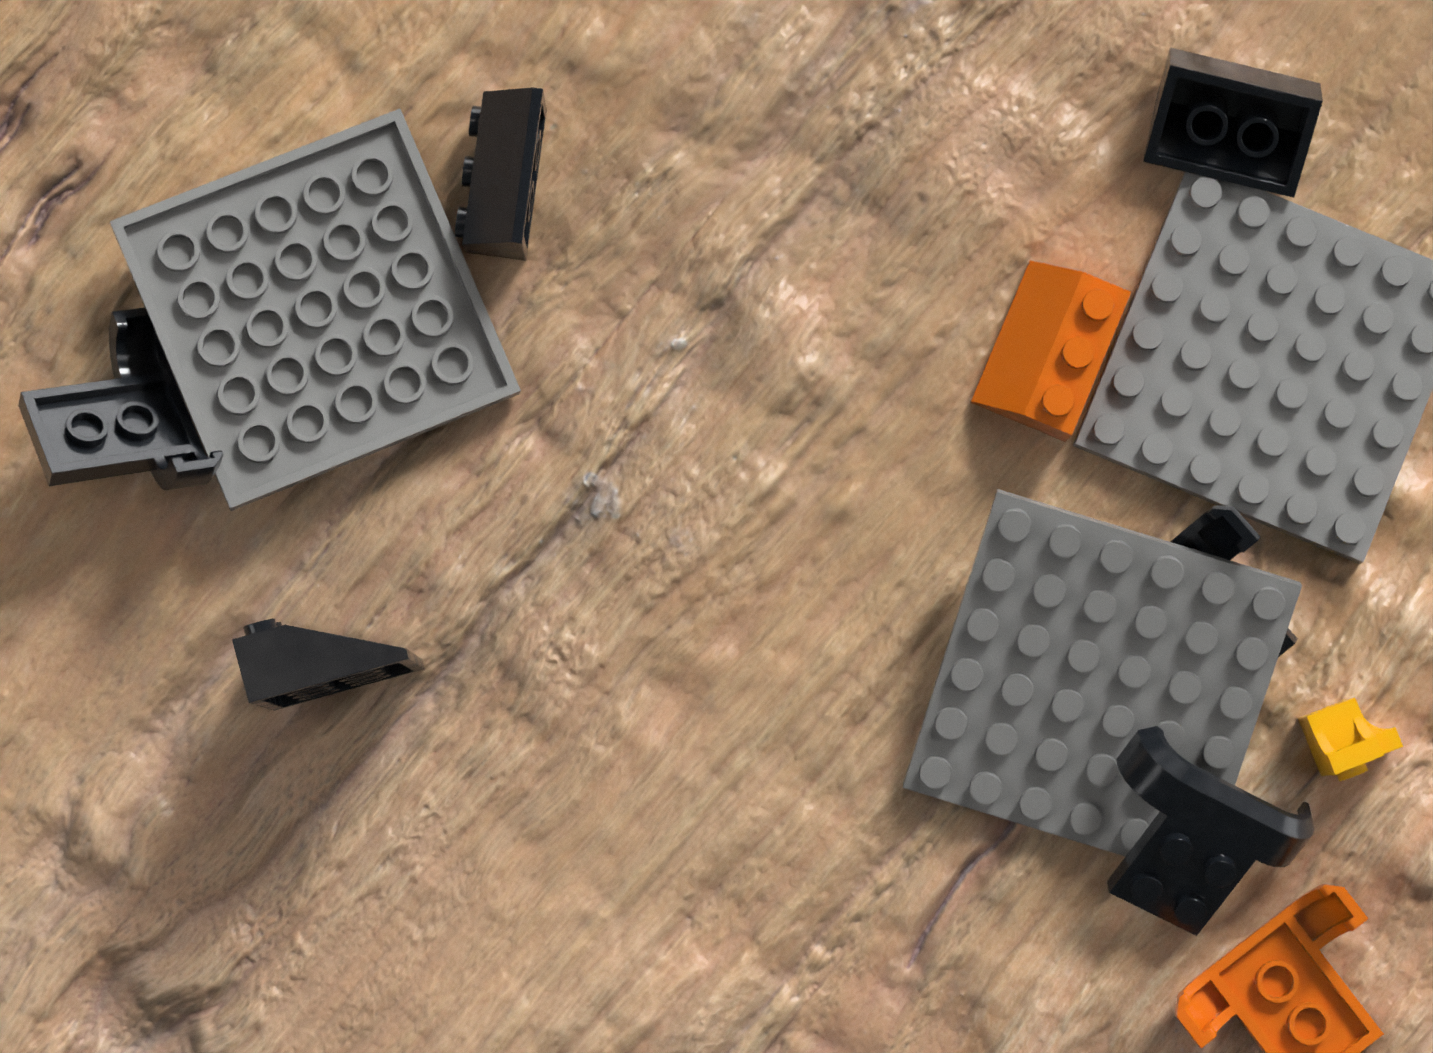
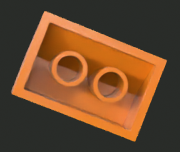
M1030 260L970 403L1066 442L1074 432L1131 291L1082 271Z

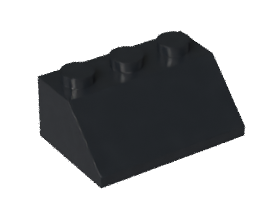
M1170 47L1156 97L1143 162L1294 198L1323 102L1321 84Z
M531 87L484 91L482 105L472 106L469 136L477 137L474 157L465 156L462 173V187L470 188L468 206L458 207L455 224V237L463 238L462 245L465 253L527 260L547 113L542 88Z

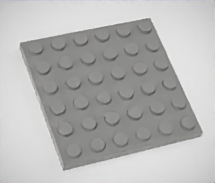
M401 109L389 112L110 221L111 228L207 457L209 458L212 451L222 450L223 452L222 462L215 472V476L230 511L517 396L521 392Z
M1184 172L1073 446L1215 505L1233 506L1244 517L1358 564L1363 563L1433 389V260L1264 190Z
M997 489L905 775L903 788L1126 857L1160 811L1144 801L1126 783L1118 769L1117 757L1138 730L1158 726L1163 730L1169 745L1181 757L1193 765L1235 785L1302 584L1299 581Z

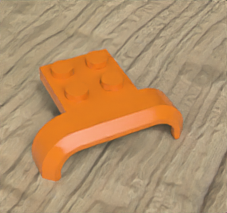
M1322 884L1313 888L1280 911L1188 983L1177 995L1175 1017L1199 1048H1203L1217 1036V1031L1233 1016H1236L1264 1053H1361L1384 1035V1033L1324 957L1320 949L1338 936L1355 930L1367 921L1368 917L1345 887Z

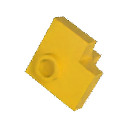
M1356 698L1345 699L1298 718L1320 775H1337L1339 782L1369 771L1366 765L1367 762L1403 747L1396 727L1382 729L1370 724L1362 715Z

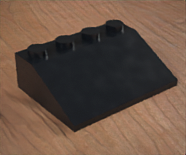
M275 619L246 625L243 627L245 636L232 639L248 702L274 711L425 669L423 660L406 648L282 625L281 622H276Z

